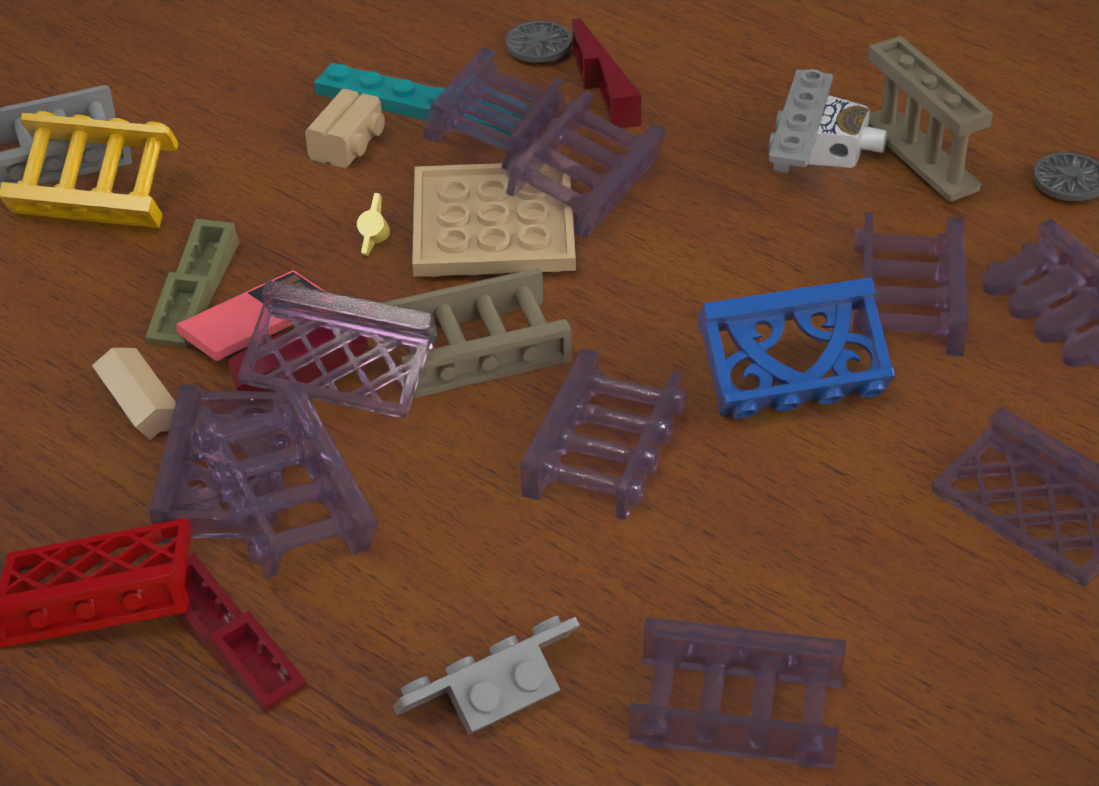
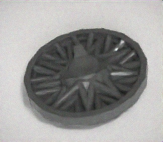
M529 21L519 24L511 29L506 36L507 51L513 57L533 63L559 59L567 54L572 46L571 33L564 26L549 21Z
M1059 152L1048 154L1039 159L1034 166L1033 180L1041 191L1064 201L1093 199L1099 195V162L1089 156L1078 153Z

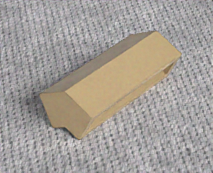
M111 348L92 365L135 428L149 440L153 439L161 431H173L180 407L136 348Z

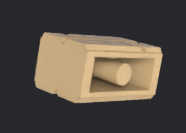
M342 89L305 131L307 152L310 159L325 164L329 161L333 166L346 169L356 156H362L366 151L368 142L374 135L379 136L385 125V116L382 114L379 98L364 93L360 96L356 91Z

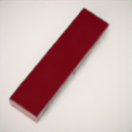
M581 18L572 19V51L584 89L599 88L612 129L641 126L642 95Z
M194 553L191 554L188 558L184 585L189 598L188 611L173 614V617L264 712H267L305 688V678L252 613L247 611L243 614Z

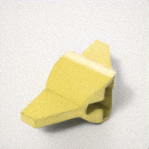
M374 193L371 209L363 212L357 220L358 231L364 237L361 249L363 256H369L375 243L385 241L390 235L388 223L381 215L382 196L378 193Z

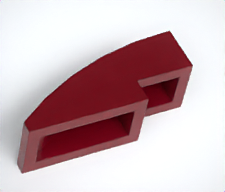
M358 317L329 320L303 326L258 343L229 359L228 367L237 393L322 387L323 373L365 370L368 341Z

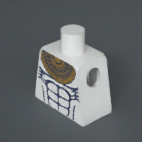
M829 95L808 164L852 168L856 166L862 149L880 153L884 152L888 131L868 127L870 110L867 106Z

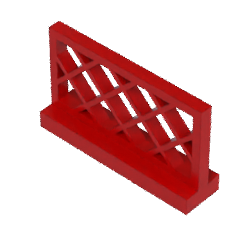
M189 517L8 553L0 580V648L187 612L189 598L184 585L193 532ZM176 537L162 548L156 546L164 539ZM130 546L116 557L110 555L118 548ZM144 554L150 556L137 567L130 565ZM84 555L70 566L64 564L73 557ZM98 563L104 565L90 576L84 574ZM37 565L24 575L19 573L21 567ZM53 571L58 574L44 585L38 583Z

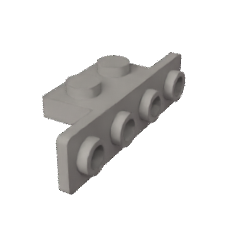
M815 69L796 71L783 111H778L775 132H771L768 154L769 162L774 163L773 171L789 173L791 165L800 167L808 165L833 83L832 74L822 73Z
M558 616L552 617L533 627L534 636L518 642L516 636H511L489 648L491 656L475 663L473 657L468 656L446 667L447 676L431 683L428 676H425L405 685L400 689L403 696L392 707L396 715H400L448 693L467 734L470 735L560 691L540 649L569 636L580 625L576 617L562 623Z

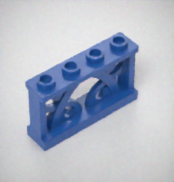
M872 277L703 303L697 321L700 334H703L718 400L719 414H732L733 418H746L759 412L758 409L775 407L776 411L782 412L801 406V402L817 400L818 404L825 405L842 400L843 395L859 393L861 398H869L884 393L885 388L889 386L896 375L894 367H892L874 299L876 291ZM852 310H859L865 336L848 333ZM822 315L826 323L821 328H833L832 332L822 331L813 327L811 317ZM794 320L798 328L808 337L817 341L828 342L823 354L805 373L783 365L765 352L779 340L785 321ZM766 324L771 329V335L766 340L757 344L754 340L761 338L763 334L757 333L755 326ZM726 330L739 350L727 360H725L719 331ZM845 343L858 345L869 354L871 365L867 371L852 373L847 369L846 362L848 360L860 362L861 359L854 351L843 349ZM747 359L751 365L744 371L742 381L748 376H754L758 380L759 386L753 390L742 391L733 385L730 373L737 363ZM831 368L835 376L823 378ZM773 380L782 384L778 386H771Z

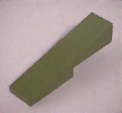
M195 219L177 271L168 273L145 336L147 344L188 348L190 342L176 332V324L207 310L240 244L234 223Z

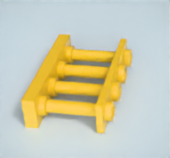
M38 111L36 114L22 113L20 122L33 137L23 179L18 181L17 184L2 182L0 187V199L11 213L160 228L163 214L153 198L149 196L160 150L177 151L179 143L169 127L154 121L147 122L146 124H137L120 118H111L109 121L95 120L80 114L73 115L72 117L56 116L47 111ZM49 139L70 141L59 184H56L54 187L39 186L38 181ZM86 143L105 144L107 147L96 188H93L91 191L76 190L75 184ZM123 146L144 148L134 191L128 195L113 193L112 188Z

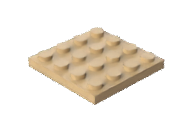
M569 161L416 166L414 174L413 277L513 274L536 268L540 269L541 272L553 273L576 271Z

